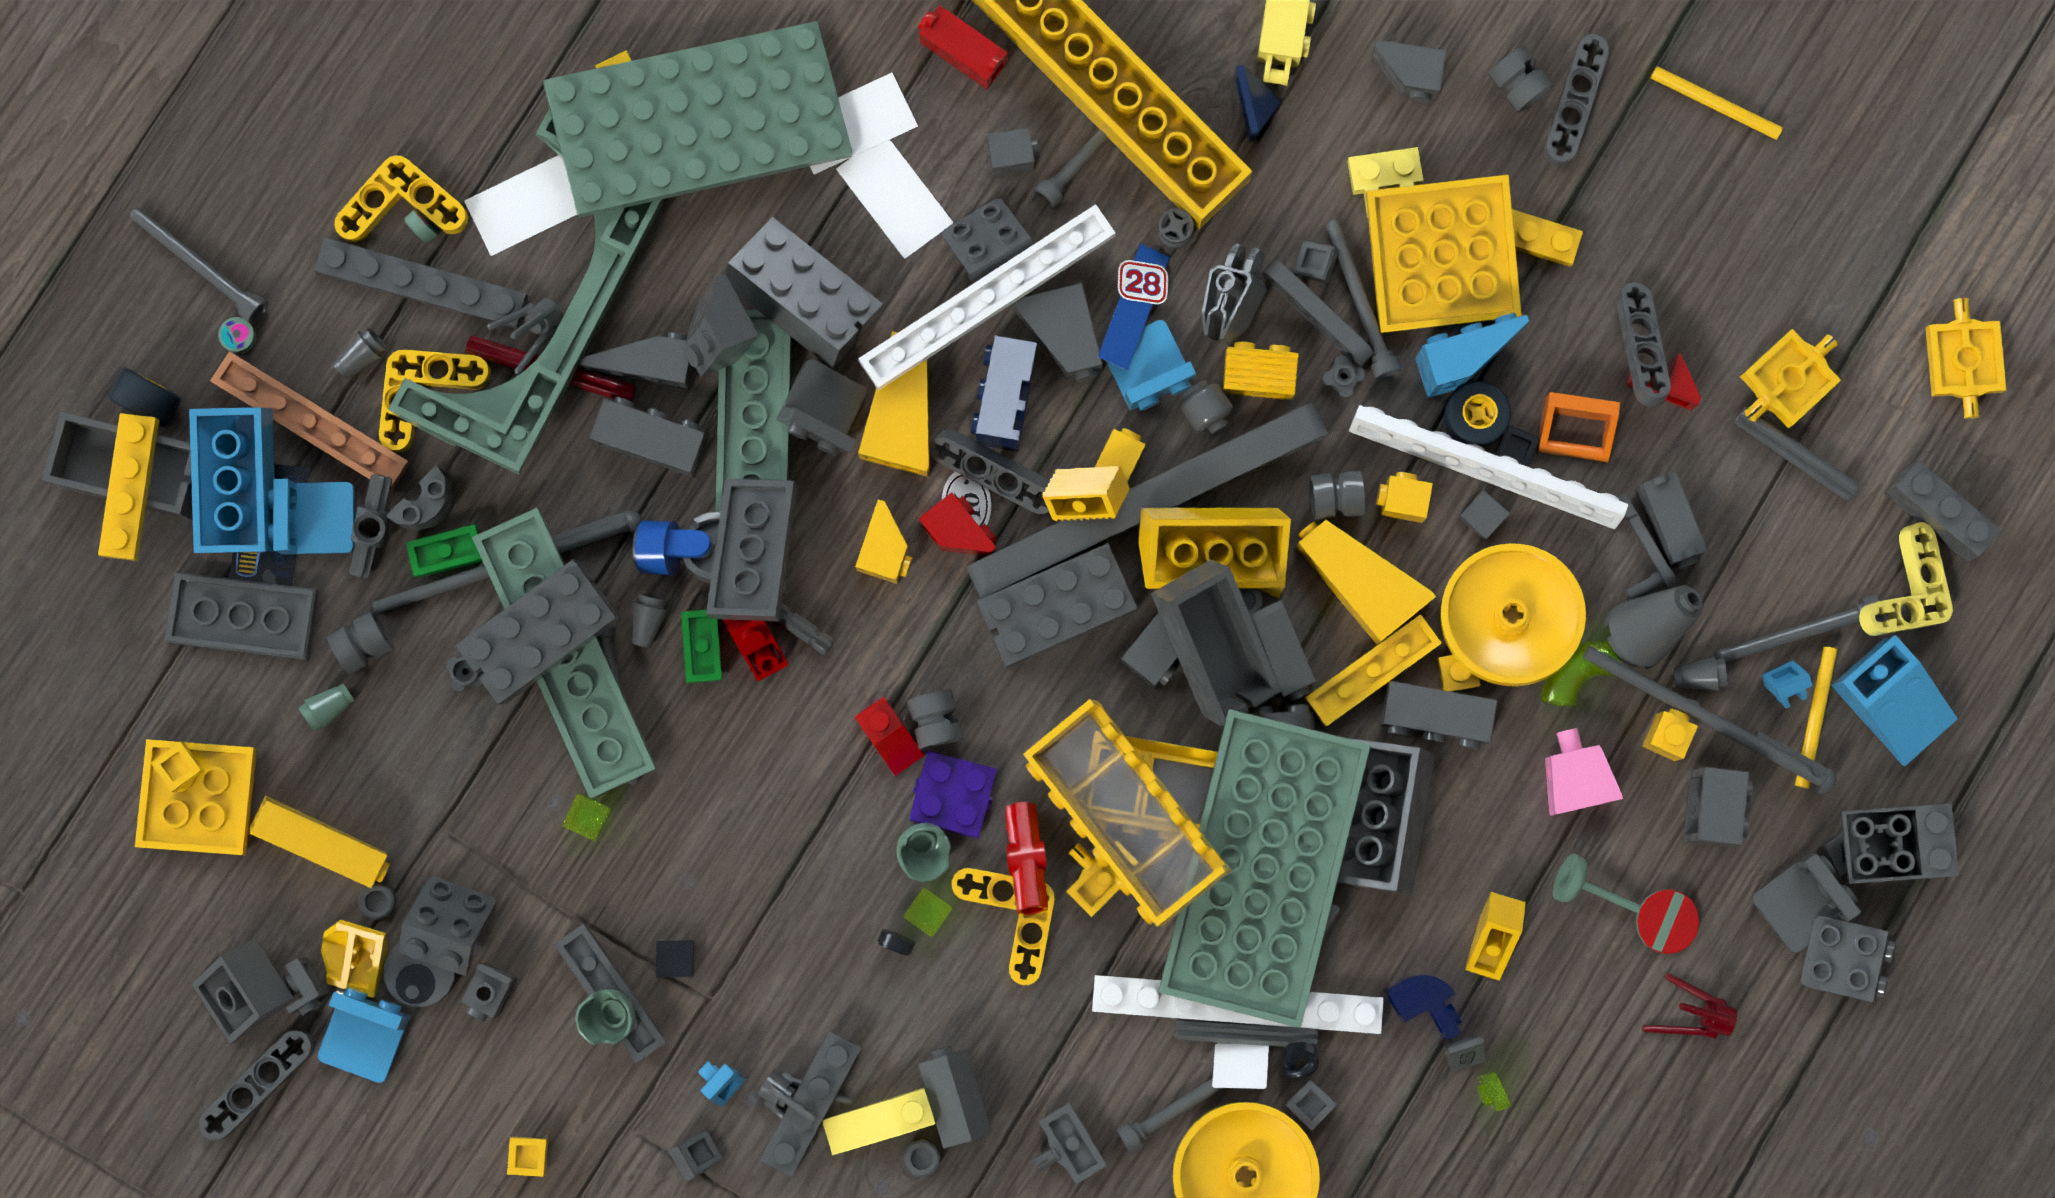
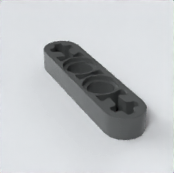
M1590 34L1585 36L1575 49L1544 145L1545 158L1555 166L1567 165L1578 151L1609 54L1607 41L1599 35ZM1590 45H1595L1596 52L1601 55L1594 57L1590 68L1583 67L1588 57V52L1583 49H1588ZM1579 75L1587 77L1591 83V89L1584 93L1576 91L1572 85V79ZM1566 108L1576 109L1581 116L1580 122L1575 125L1565 123L1562 118V111ZM1563 132L1570 134L1565 143V149L1570 152H1565L1563 156L1556 155L1557 149L1552 147V145L1556 146L1559 143Z
M1273 260L1262 271L1265 280L1354 364L1361 367L1374 354L1372 348L1281 262Z
M1628 283L1623 287L1617 299V310L1636 399L1646 407H1658L1663 404L1671 390V383L1653 297L1650 290L1641 283ZM1635 302L1640 303L1636 312H1634L1636 309ZM1641 324L1645 326L1649 334L1639 335L1635 333L1632 325ZM1638 354L1650 355L1654 359L1655 364L1646 365L1642 363L1638 358ZM1653 376V378H1652V380H1651L1652 388L1647 387V385H1648V383H1649V381H1650V377Z
M952 429L939 431L931 441L929 446L930 455L938 463L1034 513L1045 514L1049 512L1045 501L1037 498L1039 491L1045 492V487H1048V483H1050L1049 479ZM944 442L950 444V451L944 449ZM962 450L967 452L962 459L959 458ZM976 456L983 459L987 468L985 470L976 469L971 464L970 458ZM1003 473L1012 474L1016 477L1018 485H1007L1002 480L1001 475ZM1025 484H1028L1029 487L1027 488L1025 493L1024 491H1022V489L1024 488Z
M293 1030L284 1034L201 1115L199 1120L201 1134L208 1140L213 1141L230 1136L312 1056L315 1042L311 1034L304 1030ZM291 1038L294 1040L302 1038L304 1043L301 1048L304 1052L303 1054L294 1053L286 1060L292 1064L289 1068L285 1060L275 1055V1053L279 1051L280 1055H285L292 1048ZM269 1061L277 1064L280 1070L278 1079L273 1083L265 1081L261 1076L263 1065ZM241 1087L248 1088L253 1094V1102L247 1108H240L235 1102V1093ZM224 1102L230 1111L239 1115L237 1119L234 1115H229L221 1124L224 1128L223 1131H211L210 1127L213 1124V1121L210 1119L211 1116L215 1118L220 1117L228 1110L226 1107H223Z

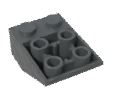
M1952 804L1841 811L1848 884L1959 876Z

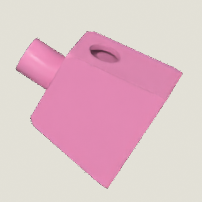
M1578 728L1558 732L1557 737L1562 754L1545 758L1550 816L1623 799L1600 745L1582 748Z

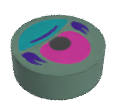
M413 209L405 217L404 221L408 227L426 244H430L438 236L436 230L416 210Z
M232 317L224 321L220 326L218 337L225 349L234 354H243L253 348L256 343L257 334L254 326L245 319Z

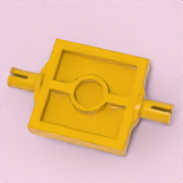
M1959 298L1953 300L1955 310L1954 321L1948 324H1932L1925 327L1932 397L1954 396L1963 398L1964 419H1974L1980 417L1978 396L2006 391L2000 321L1982 322L1970 319L1969 298Z
M1793 329L1786 333L1740 376L1758 398L1744 411L1746 417L1758 409L1749 418L1752 422H1756L1765 411L1769 410L1788 429L1793 426L1841 381L1829 368L1824 358L1837 346V341L1833 340L1824 347L1833 338L1831 335H1826L1814 347L1805 342Z

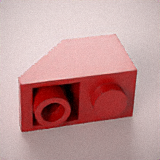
M951 492L918 518L920 525L941 551L989 556L997 552L996 546L993 543L998 539L985 523L979 526L972 518L975 510L964 496L957 499Z
M723 619L730 635L758 682L789 665L766 621Z

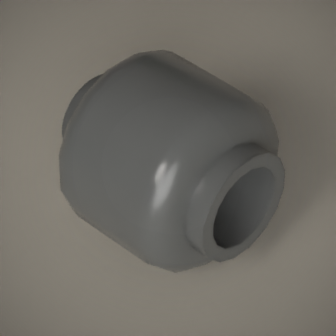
M1204 380L1183 393L1184 400L1180 408L1196 432L1201 433L1209 430L1211 435L1230 424L1226 418L1233 412V406L1219 384H1208Z

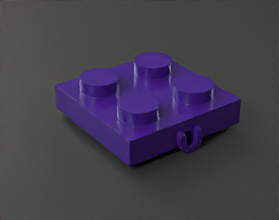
M927 751L921 777L916 779L913 793H916L909 821L917 824L927 822L939 826L944 831L979 839L985 813L990 812L993 798H990L997 769Z

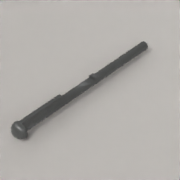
M626 510L625 512L553 535L552 537L560 554L629 531L634 536L637 526L643 519L636 511ZM481 563L478 567L373 601L372 606L376 615L490 578L484 563Z
M1592 646L1586 649L1583 659L1815 784V793L1828 794L1835 788L1837 778L1830 768L1820 765L1760 731H1756L1755 735L1749 733L1726 719L1699 707V702L1683 697Z

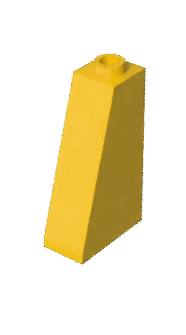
M892 331L891 337L897 334V332ZM928 359L881 390H878L876 387L858 451L860 459L928 477L930 472Z
M1327 520L1319 526L1313 521L1298 534L1302 540L1295 547L1376 645L1436 597L1431 590Z
M266 795L249 827L250 834L372 888L375 881L382 882L390 863L385 861L387 857L386 852Z

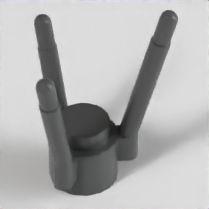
M549 298L542 299L536 305L529 303L524 308L487 325L489 330H493L526 316L525 323L511 333V339L515 340L529 330L533 333L541 334L516 367L515 374L517 375L521 374L546 340L555 334L554 326L562 320L561 309Z
M773 1071L768 1076L758 1092V1095L766 1100L764 1102L766 1107L774 1111L780 1119L785 1113L781 1107L785 1108L786 1105L810 1121H814L816 1118L813 1113L792 1098L796 1089L791 1087V1085L799 1087L802 1079L796 1078L787 1071L783 1075ZM837 1093L834 1098L835 1101L847 1105L852 1104L851 1098ZM813 1141L810 1142L809 1148L813 1147Z

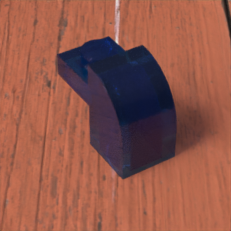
M1411 975L1383 989L1401 1022H1407L1427 1010L1443 1039L1450 1040L1461 1034L1457 1027L1458 1024L1462 1023L1458 1013L1452 1004L1446 1006L1443 1002L1456 993L1443 980L1430 975Z

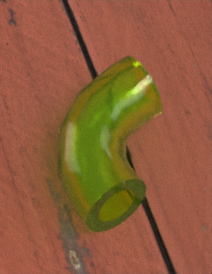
M1608 640L1586 641L1580 644L1568 663L1545 680L1540 702L1561 707H1576L1577 695L1580 687L1586 680L1594 676L1616 677L1583 659L1586 649L1592 646L1621 662V659L1609 645Z

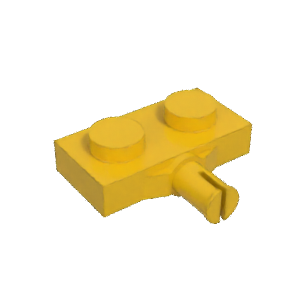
M1118 841L1115 842L1133 866L1139 863ZM1078 843L1075 848L1084 858L1074 849L1068 854L1084 869L1079 879L1066 892L1092 917L1120 888L1114 880L1117 874L1110 865L1104 867L1096 857L1093 858Z

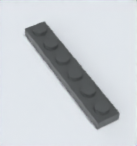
M325 237L314 271L320 275L494 322L499 318L524 308L528 299V295L520 291ZM522 318L510 322L504 326L517 329L520 326Z

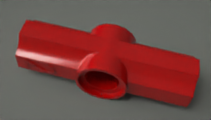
M1016 802L1005 806L1006 831L1009 843L1006 845L1009 876L1013 877L1017 914L1035 915L1048 910L1047 887L1044 873H1046L1044 842L1040 841L1036 804Z

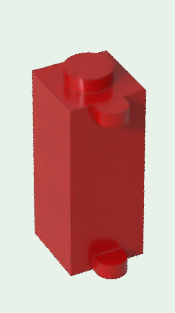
M941 5L934 12H927L919 23L920 43L986 90L990 88L1008 63V53Z

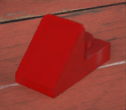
M1678 354L1673 358L1668 370L1671 390L1665 401L1691 411L1699 405L1701 397L1681 354ZM1629 373L1625 386L1633 389L1631 375ZM1653 376L1650 377V381H1649L1647 387L1652 388L1651 380H1652Z
M884 697L854 717L895 776L924 757V754L919 750L918 745Z

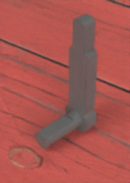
M1625 493L1617 497L1619 501L1628 504L1625 517L1657 572L1651 574L1650 578L1626 590L1631 600L1641 597L1663 584L1670 588L1678 582Z

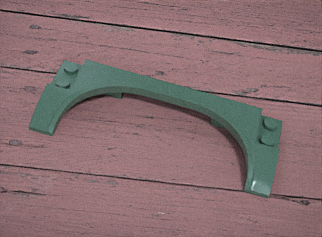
M549 108L536 132V136L562 158ZM664 199L594 214L596 226L595 245L585 277L546 349L525 371L502 385L466 394L434 391L404 378L388 410L415 427L454 447L458 445L520 475L534 446L537 447L580 365L581 358L584 357L658 216L664 204Z

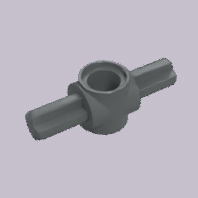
M371 475L364 505H358L351 535V541L355 542V547L349 568L350 574L355 577L368 578L370 576L376 548L383 547L389 521L386 515L390 512L386 510V505L392 484V479L386 475ZM364 518L377 520L380 525V531L376 534L364 532L361 527V520Z

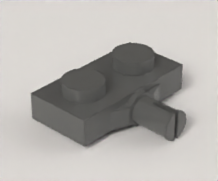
M1070 1102L1038 1121L1048 1137L1050 1148L1034 1159H1031L1034 1165L1047 1159L1036 1166L1039 1173L1058 1161L1059 1164L1067 1169L1077 1185L1107 1166Z

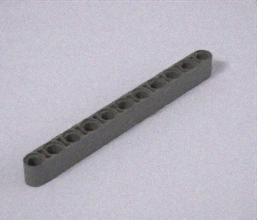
M1314 402L1306 404L1130 488L1114 519L1111 517L1108 519L1103 517L1101 520L1097 517L1095 520L1083 518L1082 521L1078 518L1076 521L1065 519L969 565L966 570L980 599L1080 556L1140 527L1141 508H1180L1324 439L1329 435V432Z

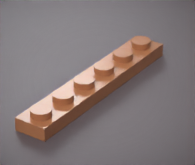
M230 351L210 380L218 387L253 408H272L273 420L366 478L370 479L372 474H382L392 479L391 493L410 465L409 461Z

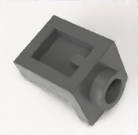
M307 957L296 958L285 965L290 973L286 978L291 988L297 994L301 992L303 997L285 1009L288 1014L300 1012L302 1016H305L322 1005L319 1000L328 995Z

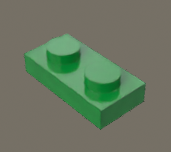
M474 524L406 542L414 577L420 578L481 562V556L472 537L479 534L478 527Z
M706 610L681 612L686 683L723 681L719 619H710L706 615Z

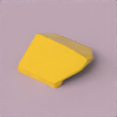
M340 919L323 934L321 953L327 972V984L345 990L347 987L367 993L368 997L374 998L384 972V962L389 954L387 933Z

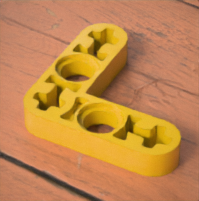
M395 155L385 160L335 218L334 225L337 233L347 242H360L368 236L401 197L447 234L462 232L468 224V214L456 199L403 156ZM405 166L403 169L404 173L413 181L410 186L399 177L392 180L394 177L391 172L392 168L397 167L401 169ZM424 186L433 188L434 197L429 203L420 204L416 201L415 196L419 188ZM375 190L383 192L385 199L380 207L370 208L367 206L366 197L370 192ZM440 203L451 213L458 210L456 213L459 219L458 222L454 224L449 221L446 225L444 224L447 219L436 209ZM359 205L367 214L371 215L368 220L364 215L357 220L361 215L356 209ZM348 219L351 221L357 220V225L360 228L356 232L349 230L345 233L348 229L345 222Z
M397 350L393 352L386 363L379 428V440L382 445L394 453H403L412 446L414 441L415 426L401 420L399 430L405 434V438L399 439L397 445H394V442L388 438L389 433L392 434L396 431V422L389 420V416L392 415L400 418L390 412L388 408L391 405L392 397L398 392L404 378L422 386L476 390L485 387L490 382L491 369L488 363L475 355L416 350ZM403 358H406L407 362L411 365L421 366L420 359H424L422 364L423 378H419L420 372L413 369L406 370L405 375L401 376V372L395 368L396 364H402ZM439 360L445 361L449 368L447 375L441 379L432 378L430 375L431 365ZM455 362H459L458 367L461 370H472L473 364H477V367L483 371V374L477 375L475 381H471L467 374L457 373L458 381H454L456 376Z
M972 868L961 869L954 875L952 889L958 898L965 901L1016 910L1014 893L1012 898L1005 902L998 901L993 895V887L999 881H1008L1013 886L1012 876ZM966 874L973 875L974 882L984 884L983 877H991L992 879L987 887L988 899L979 898L982 890L971 889L969 895L963 894V888L957 886L958 880H963ZM1046 883V893L1049 896L1048 910L1035 915L1019 914L1009 973L1011 978L1021 985L1034 983L1039 978L1042 970L1054 906V892ZM1028 923H1036L1042 929L1041 940L1035 944L1026 943L1022 939L1021 930ZM1018 945L1027 949H1040L1039 957L1031 954L1030 965L1036 967L1035 974H1028L1026 980L1021 979L1020 972L1015 971V964H1022L1024 953H1017Z

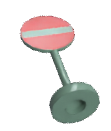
M1576 853L1568 856L1560 867L1553 886V898L1562 903L1571 902L1583 889L1636 912L1638 935L1643 943L1653 951L1664 954L1677 953L1688 947L1696 937L1699 927L1698 911L1692 900L1682 892L1670 889L1655 891L1646 897L1640 905L1585 881L1588 871L1587 861Z

